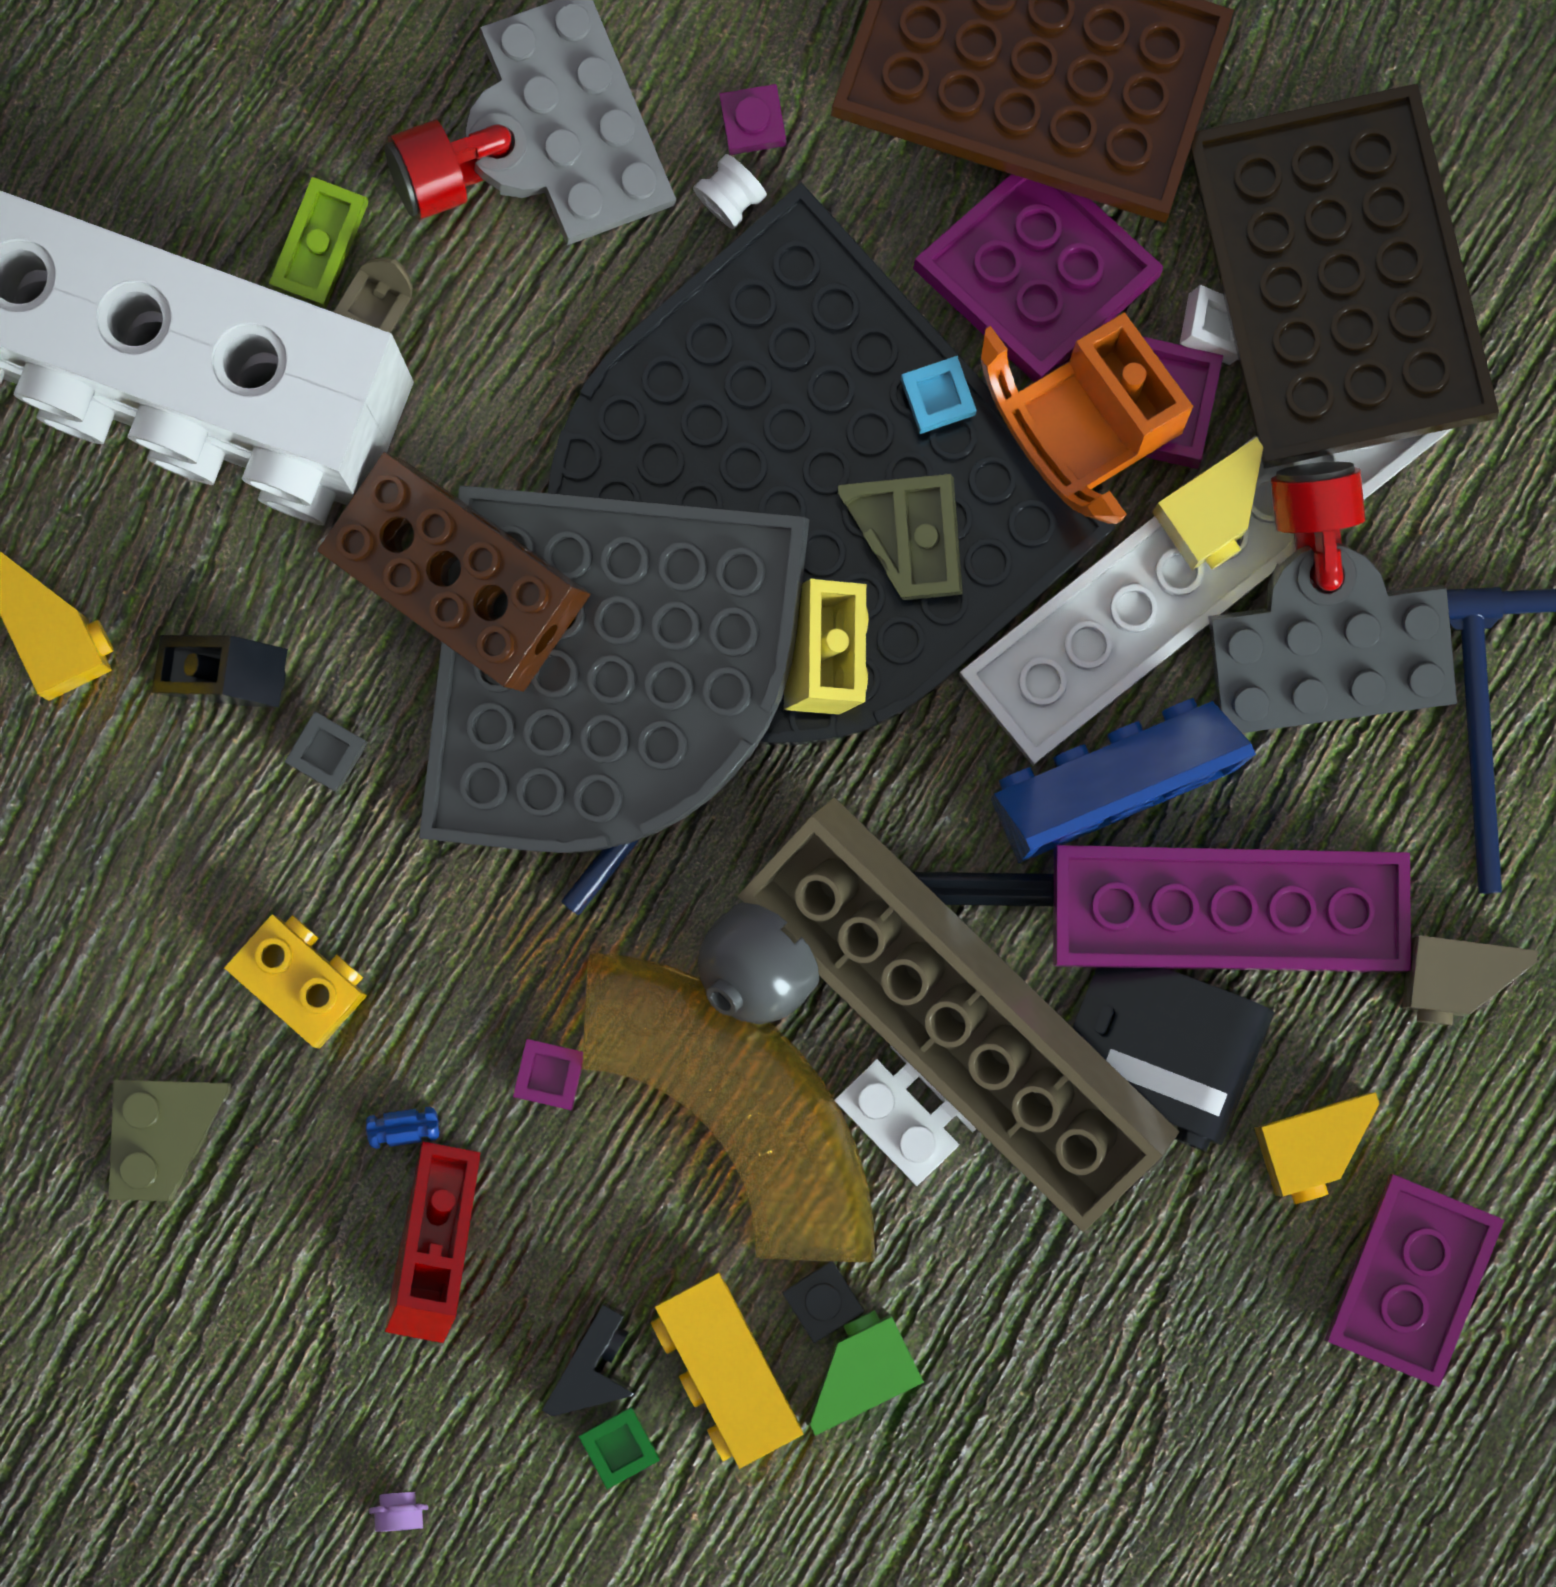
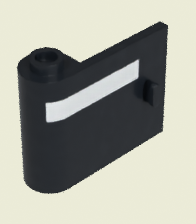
M1097 967L1073 1029L1177 1128L1179 1133L1175 1140L1207 1152L1210 1142L1222 1145L1275 1012L1252 1000L1167 968ZM1115 1010V1016L1113 1018L1109 1031L1106 1035H1104L1111 1020V1017L1113 1015V1011Z

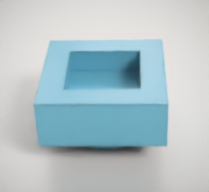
M958 356L901 374V382L920 434L976 415L977 410Z

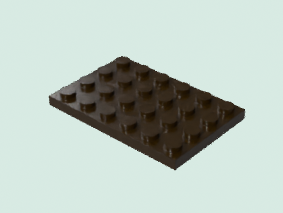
M1418 83L1195 132L1190 154L1256 437L1263 445L1261 458L1264 469L1497 419L1499 409Z

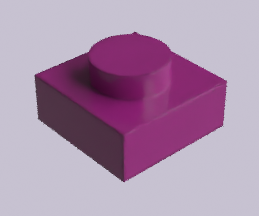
M777 84L719 93L729 155L786 146V135Z
M526 1039L513 1097L572 1110L585 1052Z

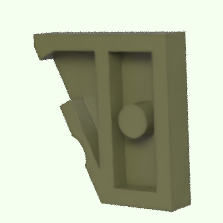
M951 474L838 485L840 498L849 509L863 532V536L886 570V574L903 600L963 595L954 477Z
M114 1080L108 1200L172 1201L186 1176L185 1172L193 1157L198 1154L208 1136L207 1132L223 1102L227 1101L231 1093V1083Z

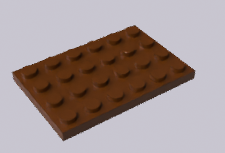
M869 0L832 105L831 116L1166 223L1234 9L1205 0Z

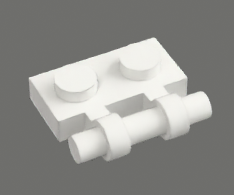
M890 1046L906 1063L894 1076L876 1059L834 1101L915 1186H918L959 1146L944 1127L957 1116L972 1133L976 1128ZM918 1077L943 1102L931 1114L906 1090Z

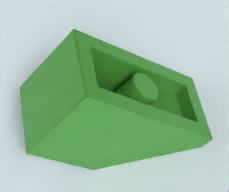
M873 1310L843 1325L847 1336L836 1341L809 1420L815 1436L924 1383L891 1315L879 1319L876 1311Z

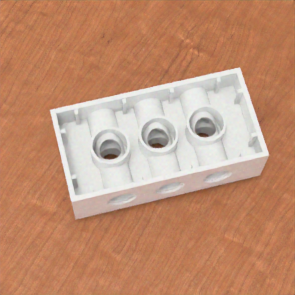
M0 191V385L3 379L17 384L13 395L21 401L38 408L39 411L36 418L39 421L59 431L96 444H104L113 420L131 426L127 437L135 443L150 449L147 456L150 462L183 477L209 485H214L223 460L244 467L246 469L242 480L261 490L258 497L261 503L313 524L325 525L334 501L345 505L349 504L383 452L387 453L414 383L392 333Z

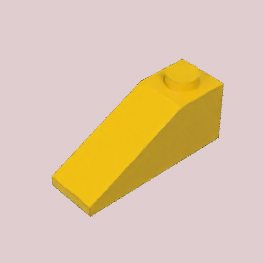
M0 551V616L37 694L50 701L112 671L105 655L114 650L100 621L96 620L89 623L88 618Z

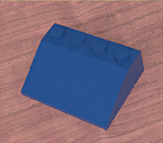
M1191 698L1163 710L1161 713L1165 721L1143 730L1140 721L1131 723L1109 733L1107 736L1111 744L1089 753L1086 744H1083L1053 757L1056 768L1035 776L1032 768L1028 767L999 780L1002 791L993 794L991 801L1019 864L1048 852L1057 845H1064L1234 773L1256 755L1251 742L1213 701L1198 707L1195 699Z

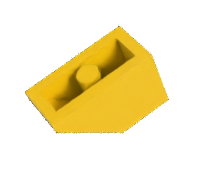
M1376 1092L1362 1094L1254 1127L1275 1196L1284 1197L1291 1194L1294 1204H1299L1329 1194L1326 1183L1341 1179L1380 1104Z

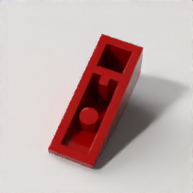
M422 1141L393 1277L385 1332L444 1343L457 1314L481 1152Z

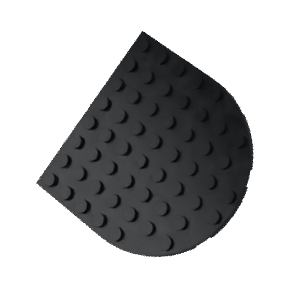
M802 182L628 333L604 357L582 387L580 396L569 414L565 427L561 430L551 465L548 487L549 494L806 517L810 521L803 583L809 579L867 584L866 607L869 622L866 633V667L868 671V685L865 702L839 715L784 710L783 693L770 726L759 744L802 745L831 741L877 726L916 705L946 681L1115 529L1113 524L1084 516L1073 510L1054 492L1029 461L1011 434L996 407L988 386ZM958 356L977 410L976 415L920 434L901 382V374ZM951 474L954 477L963 595L903 600L886 574V570L863 536V532L849 509L840 498L838 485Z

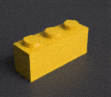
M720 1271L655 1306L660 1317L651 1322L654 1332L666 1354L677 1349L688 1371L679 1375V1379L694 1407L696 1408L705 1403L716 1425L708 1428L707 1432L723 1462L733 1457L740 1469L804 1435L799 1421Z

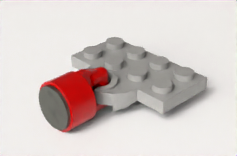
M555 0L480 27L479 36L496 74L498 83L483 91L470 109L465 138L450 143L442 125L435 119L388 136V143L385 144L388 166L399 196L410 216H416L418 220L467 203L466 187L484 180L498 189L500 195L525 198L545 193L565 243L570 245L673 207L676 202V197L593 0Z

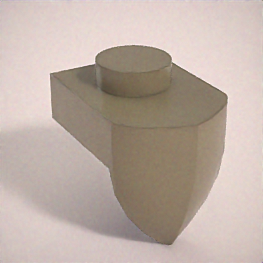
M381 257L366 261L358 270L335 308L334 313L392 333L412 297V283L407 271L398 259Z

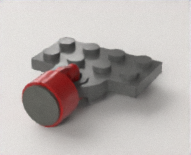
M1336 461L1296 465L1277 471L1276 476L1271 478L1275 526L1279 532L1294 533L1296 551L1280 565L1277 563L1268 583L1267 608L1208 616L1217 704L1220 710L1241 733L1457 704L1447 588L1443 585H1434L1387 592L1381 573L1361 552L1341 543L1340 529L1365 522L1361 469L1354 467V464L1351 462Z

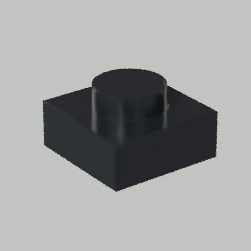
M833 1260L782 1291L813 1343L821 1340L864 1312Z

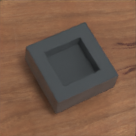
M314 711L287 756L285 763L338 794L368 743Z

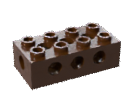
M383 452L317 550L500 685L522 692L526 690L591 595V593L410 463L386 452ZM410 527H413V542L408 549L403 551V535ZM459 560L461 565L460 575L450 585L448 582L449 568L455 561ZM506 593L508 598L507 610L502 617L496 619L494 615L495 602L500 595Z

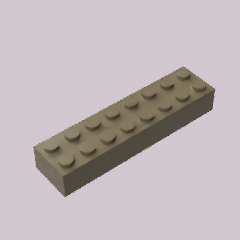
M835 797L806 821L738 895L744 903L760 905L787 921L788 923L781 931L789 936L794 944L801 937L805 940L818 964L819 976L1083 1233L1165 1154L1178 1135L1179 1131Z

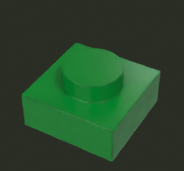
M633 1406L578 1436L606 1489L617 1485L661 1459Z

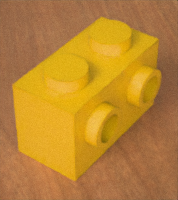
M272 914L224 969L312 1047L320 1049L366 998L367 995L356 986L363 979V976L337 954L330 962L312 947L319 937L294 915L284 922Z

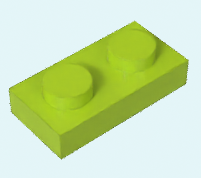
M311 177L270 279L269 285L271 289L326 309L368 206L367 197Z

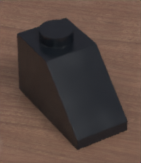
M160 635L152 693L237 706L279 707L281 691L286 680L285 664L288 649L231 635Z

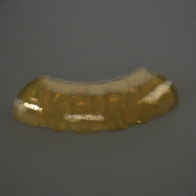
M590 952L586 984L582 1069L585 1071L615 1074L652 1086L681 1103L710 1129L734 1163L745 1187L755 1230L756 1258L875 1262L874 1220L870 1194L856 1143L840 1108L823 1080L797 1047L770 1022L765 1024L749 1023L717 1011L709 1002L699 977L668 965L640 958Z

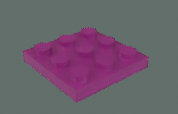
M1010 174L915 258L913 270L984 336L986 328L991 326L1007 347V357L1033 382H1036L1061 367L1071 358L1077 340L1114 319L1161 276L1164 266L1091 199Z

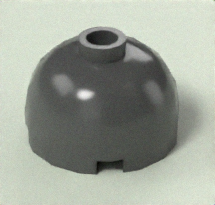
M741 902L734 905L727 913L721 915L706 934L699 950L697 959L698 970L709 1002L720 1013L749 1023L765 1024L787 1017L798 1009L819 983L818 964L809 945L802 937L794 944L789 936L781 931L788 922L778 914L757 904Z

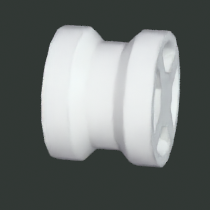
M725 154L718 161V171L710 179H701L693 187L695 194L709 211L731 229H735L742 222V212L750 204H760L767 197L765 189L752 173L728 154Z

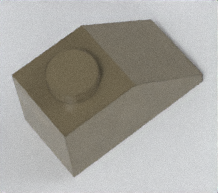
M1421 935L1411 938V971L1405 973L1401 1009L1418 1011L1417 1022L1452 1026L1453 1016L1472 1014L1536 964L1538 951Z

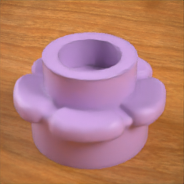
M415 1492L390 1493L379 1495L380 1506L369 1509V1514H374L375 1532L423 1529L422 1510H428V1505L416 1504Z

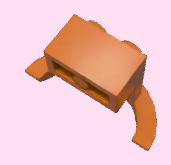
M1125 312L1077 340L1068 363L1019 392L1008 364L1007 347L991 326L986 328L981 354L984 377L997 409L1029 461L1054 492L1073 510L1108 524L1121 522L1127 514L1113 494L1108 491L1102 495L1091 489L1180 436L1192 411V403Z

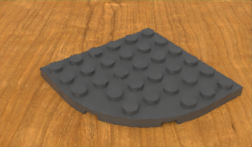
M459 485L458 499L591 593V595L524 692L503 687L441 642L419 838L536 852L576 853L598 851L629 844L658 833L684 819L708 802L736 775L753 754L768 730L781 702L791 671L797 637L810 520L799 516ZM459 560L450 566L448 581L450 585L460 575L461 565ZM506 593L500 595L495 602L494 615L496 619L502 617L507 610L508 598Z

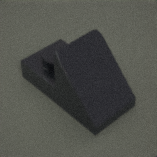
M606 1302L602 1305L542 1411L551 1416H556L635 1395L637 1391L634 1388L596 1367L600 1358L612 1363L629 1334L628 1331L619 1327L626 1314Z

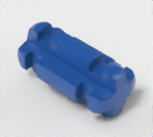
M425 1107V1112L418 1113L415 1108L384 1113L381 1119H377L375 1115H370L366 1118L367 1140L369 1145L375 1149L380 1148V1143L387 1142L389 1147L419 1143L422 1142V1137L426 1136L430 1138V1141L436 1140L439 1137L438 1115L432 1107Z

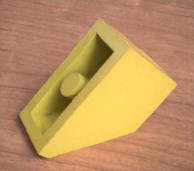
M1257 437L1158 502L1152 512L1191 570H1194L1204 562H1207L1213 570L1241 551L1236 541L1244 535L1249 526L1263 452V445Z

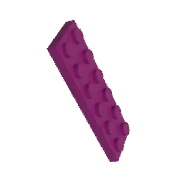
M1057 845L1054 847L1053 966L1406 973L1411 971L1410 853Z

